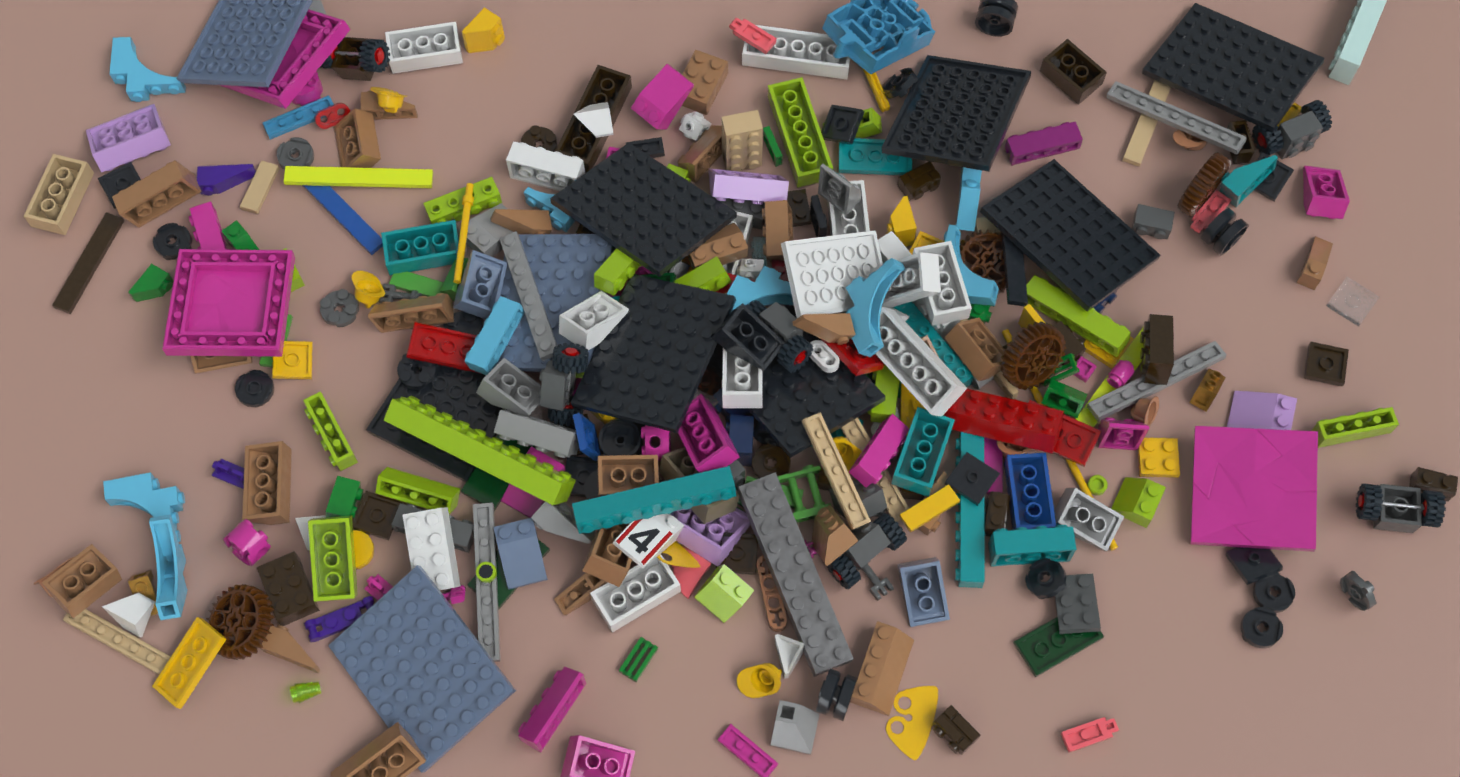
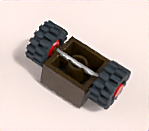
M344 37L320 67L333 69L342 79L371 81L374 72L385 71V67H388L387 62H390L388 50L390 49L386 47L387 43L384 40Z

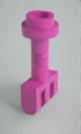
M461 585L451 588V592L442 594L447 601L451 600L452 604L461 603L465 600L466 587Z

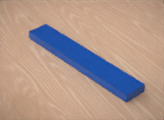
M302 185L371 255L383 247L382 238L330 186Z

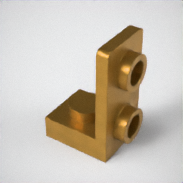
M1208 369L1189 403L1207 412L1226 377L1216 370Z
M151 570L131 576L128 583L133 595L141 593L156 602V594L151 583L154 576ZM155 604L150 616L158 614Z

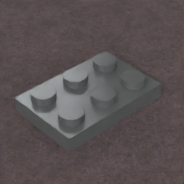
M1093 574L1066 575V588L1055 595L1059 634L1101 631Z

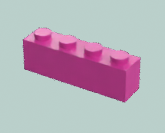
M212 202L189 208L191 212L189 220L192 227L195 226L196 231H193L196 242L200 243L198 249L228 250L217 212Z
M891 414L882 421L849 470V473L866 488L872 483H878L883 476L881 472H884L890 466L891 462L889 460L894 458L899 452L898 446H901L906 441V434L910 429L894 414Z

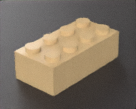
M758 110L721 117L722 157L725 169L741 171L756 169L762 166L763 127Z
M56 154L52 155L23 216L31 227L66 235L94 175L89 164L73 158Z

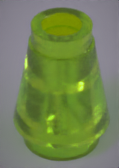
M319 681L294 684L295 686L290 687L293 703H301L317 694H321Z

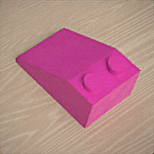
M666 64L641 91L631 109L654 128L667 130L694 87V84L672 66Z
M1304 165L1303 204L1306 215L1343 219L1350 200L1341 171Z
M1114 418L1102 419L1098 426V430H1101L1098 448L1138 450L1149 431V425L1133 419H1125L1123 421L1115 420Z
M532 446L526 453L535 456L537 461L541 463L546 462L553 465V469L559 472L565 471L563 464ZM509 484L501 499V502L528 518H531L545 502Z
M580 735L570 736L561 777H630L635 751Z

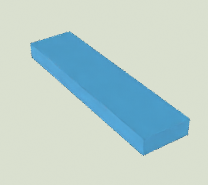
M328 95L262 123L271 140L315 122V115L318 111L334 104Z

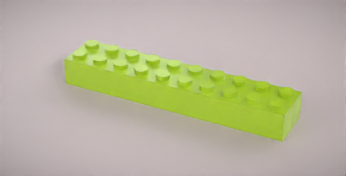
M400 397L391 400L384 421L551 505L568 501L576 482L575 479L571 478V474L565 471L559 472L553 469V465L546 462L541 463L531 454L524 455L519 452V448L512 445L508 447L502 444L503 441L496 437L490 438L486 436L485 431L480 429L474 430L469 427L470 424L467 422L456 421L452 419V415L445 412L440 413L436 411V407L429 404L424 405L416 397Z

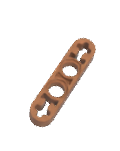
M763 555L758 558L756 567L767 619L773 631L781 632L787 625L785 608L776 584L771 589L764 586V582L767 579L773 580L769 567V574L765 575L764 566H761L763 561H766ZM771 598H776L779 600V606L772 608L768 605V601ZM778 612L779 620H783V622H781V626H777L776 623H772L775 622L774 613Z

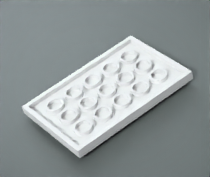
M876 230L781 243L797 318L803 314L847 312L849 308L855 305L846 287L859 276L867 279L871 268L883 265Z

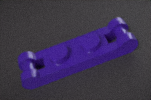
M373 596L365 597L359 602L304 622L305 629L309 631V641L311 643L317 642L346 630L363 615L361 609L366 608L368 610L375 603ZM322 625L323 630L317 632L316 627Z

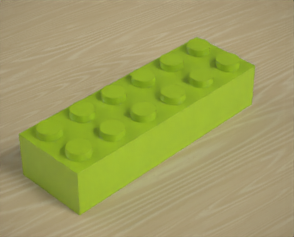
M803 77L768 85V100L797 188L819 183L820 166L825 164L833 169Z

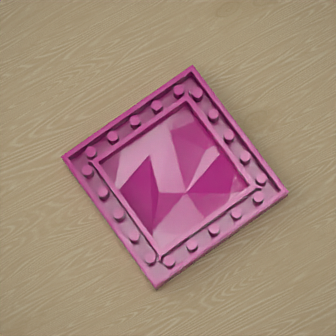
M308 9L269 87L220 86L286 109L351 29L342 19Z
M179 249L162 348L166 356L282 357L295 264L293 250Z
M1195 426L1191 544L1314 552L1316 550L1318 431Z

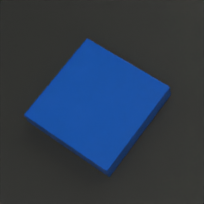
M580 413L573 414L580 451L594 461H597L598 456H601L595 424Z

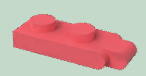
M735 18L729 25L735 36L764 54H767L776 43L777 38L746 19L740 20Z
M1216 190L1191 219L1193 223L1190 228L1200 234L1203 229L1205 230L1226 209L1231 199Z
M1103 717L1063 731L1061 736L1068 753L1112 738V733L1119 731V728L1114 718L1106 721V718Z

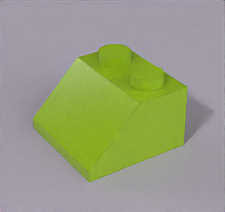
M1125 477L1111 509L1123 515L1125 519L1147 528L1166 487L1145 478Z
M723 564L714 570L695 594L694 598L725 623L744 605L754 592V589Z

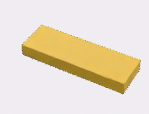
M947 485L901 513L899 517L911 533L958 504L960 499L950 485Z

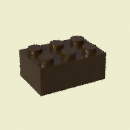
M1066 39L1043 59L1040 68L1042 74L1078 105L1103 84L1107 74L1102 67L1069 39Z
M1150 314L1148 321L1144 322L1143 332H1141L1140 343H1143V348H1141L1140 359H1143L1140 375H1143V383L1167 385L1174 365L1173 316Z
M295 551L256 567L265 592L269 596L268 600L272 602L271 607L275 609L273 613L276 621L280 625H288L320 611L317 602H314L311 586L301 560Z

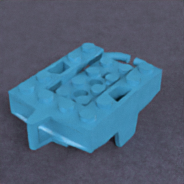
M851 0L850 3L828 14L822 27L837 45L833 56L837 59L848 56L869 74H873L928 46L936 32L932 29L928 13L924 9H921L918 13L916 9L919 4L913 0ZM884 46L882 50L872 54L873 51Z

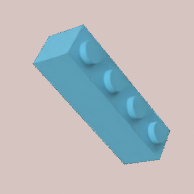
M502 296L495 302L489 318L484 321L480 334L475 338L474 345L466 354L465 362L471 370L487 375L496 366L525 313L520 303Z

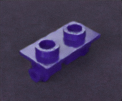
M223 459L214 461L212 468L215 469L212 474L213 477L244 489L243 467Z

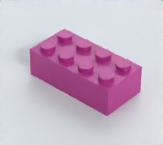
M700 394L692 400L678 434L696 470L702 473L727 467L740 458L714 406Z

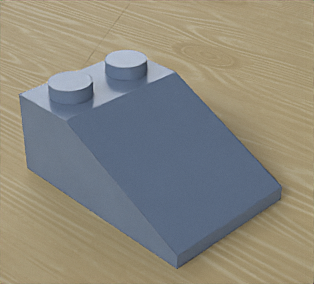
M472 250L461 283L457 289L453 308L483 319L489 318L493 305L501 295L507 262Z
M532 518L493 527L508 590L548 580Z
M933 557L897 564L910 627L950 620L939 559Z

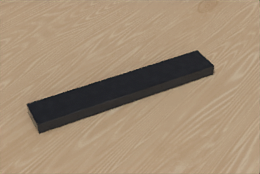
M1001 232L1007 304L1025 307L1028 304L1023 252Z

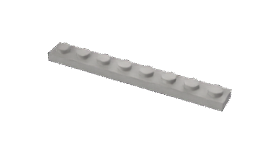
M1115 81L1107 93V99L1234 154H1238L1246 142V137L1117 81Z
M517 231L499 239L539 356L542 361L553 357V349L558 345Z
M1214 341L1175 360L1167 385L1143 383L1142 376L1089 402L1087 408L1095 419L1100 421L1137 403L1141 398H1147L1224 360L1227 354Z
M473 504L475 571L482 562H490L497 569L496 541L493 528L495 527L494 504ZM476 576L478 641L492 660L499 662L501 657L497 576L490 583L481 582Z

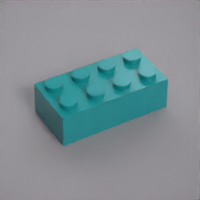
M455 220L381 233L385 264L389 275L452 265L457 258L459 231Z
M917 407L893 475L892 485L929 497L955 419L931 415L927 410Z
M1057 525L1055 528L1038 526L1035 529L1019 527L1011 531L1001 528L992 533L988 543L991 567L1033 564L1043 558H1048L1055 562H1070L1077 550L1073 527H1067V525Z

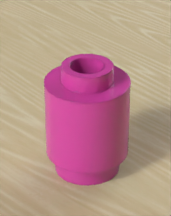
M1120 360L1108 373L1107 382L1117 389L1120 386H1124L1135 373L1133 364L1127 360Z

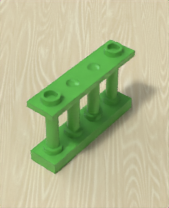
M807 465L803 467V470L777 476L780 483H789L796 507L793 515L797 523L814 519L820 509L831 505V503L825 504V502H822L815 474H819L821 470L820 466ZM807 477L815 503L813 508L806 509V507H803L796 479ZM757 479L749 480L746 482V484Z

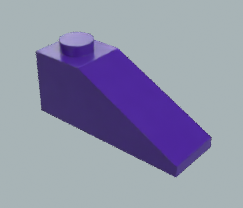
M253 164L198 166L197 182L201 189L200 193L207 196L220 194L252 179L256 170Z

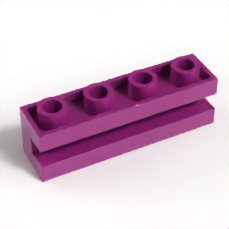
M1076 121L1071 123L1065 122L1059 126H1048L1039 131L1033 130L1022 135H1012L1007 138L1004 148L1006 153H1010L1009 161L1011 166L1080 149L1083 138Z

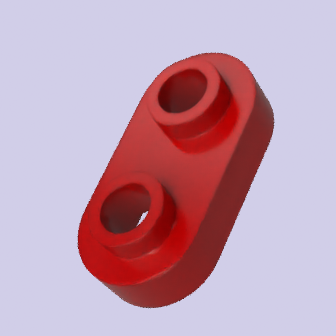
M336 103L318 111L315 115V122L322 129L330 128L348 115L350 109L344 103ZM338 109H343V113L338 114ZM326 116V121H321V117Z

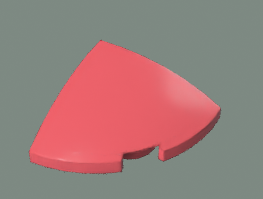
M685 548L698 561L700 567L690 568L672 565V569L680 583L681 593L689 599L700 584L702 577L711 567V563L695 552Z

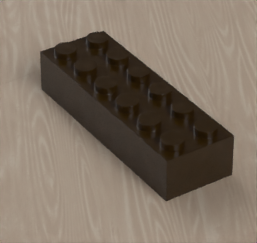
M597 65L574 113L592 104L608 102L613 127L632 88L631 75ZM573 114L555 151L561 152L563 155L577 156L582 159L586 173L594 167L608 136L596 138Z

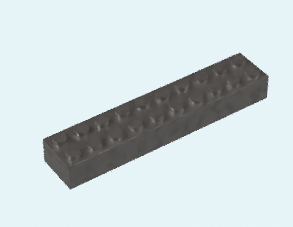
M776 472L739 486L737 492L740 494V500L799 642L804 643L803 652L813 676L825 673L830 668L835 669L850 663L854 658Z

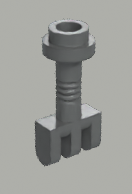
M383 284V289L389 291H385L383 296L387 298H380L378 302H393V299H416L422 296V294L418 293L417 290H413L411 293L396 292L395 285Z
M871 561L862 568L856 567L858 571L862 569L874 584L870 588V592L877 600L881 599L878 590L883 596L888 594L884 586L889 591L894 590L887 577L880 581L868 565Z

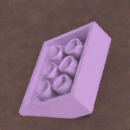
M155 104L86 130L92 156L101 173L111 171L115 167L132 162L137 158L147 157L150 153L162 151L171 145Z
M710 168L708 170L710 194L719 201H726V198H731L733 202L744 203L745 200H752L753 204L762 205L763 202L787 200L789 181L781 175Z
M1234 391L1227 427L1291 430L1297 398L1278 393Z
M737 507L736 511L706 524H703L691 509H682L670 513L685 525L676 541L717 567L727 558L734 545L741 539V535L750 526L747 514ZM727 532L734 533L731 537L723 536Z

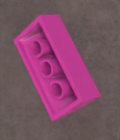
M564 666L562 671L558 670L553 677L554 683L550 688L547 687L541 696L543 698L539 705L536 704L532 708L530 719L527 723L523 722L518 730V733H520L518 737L522 742L538 752H542L586 685L584 675L579 671Z

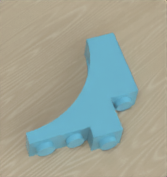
M131 37L113 38L109 74L115 84H126V93L131 101H149L150 94L185 93L186 86L178 81L177 77L155 73L138 60L136 46Z
M961 167L956 226L959 230L975 231L982 170Z
M527 187L524 191L526 203L540 210H549L552 226L557 230H563L567 233L576 220L551 204L550 198L555 194L542 193Z
M949 225L948 231L944 234V242H952L970 304L995 306L999 291L996 282L976 275L965 266L960 254L961 233L956 225Z
M893 258L885 261L867 279L859 276L846 287L855 305L846 312L850 313L856 334L852 337V340L859 354L867 357L873 356L884 347L880 333L882 304L894 280L905 270L903 263Z
M766 266L762 268L755 282L737 275L727 292L728 295H733L736 298L732 311L742 303L746 306L755 300L764 306L772 305L775 302L794 306L790 284L780 279V272Z
M151 472L103 481L105 501L110 506L124 505L135 507L153 517L171 515L178 542H181L180 531L177 530V523H179L177 512L183 511L185 495L177 486L160 489L158 478H155Z
M171 515L151 517L149 524L153 536L157 563V597L155 605L160 620L179 618L182 615L188 591L183 576L186 558L182 544L178 542Z

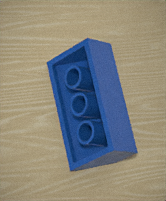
M1046 453L1007 455L1004 461L1007 492L1010 495L1009 508L1012 530L1019 527L1035 529L1038 526L1055 528L1056 520Z

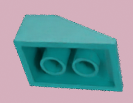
M1273 155L1236 168L1231 173L1227 172L1221 179L1220 192L1231 199L1230 203L1237 207L1275 169L1278 157Z

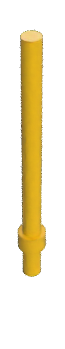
M472 183L466 184L465 195L462 199L463 213L453 280L456 284H460L462 278L470 210L474 202V197L472 196L474 185Z

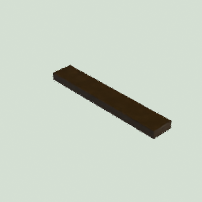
M105 213L52 305L55 309L69 314L72 313L124 223L123 218Z

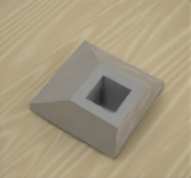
M780 700L771 746L811 755L819 713L800 704Z

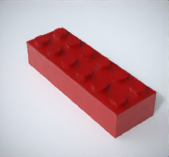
M966 389L943 416L955 419L952 430L1053 454L1062 429L1064 411Z

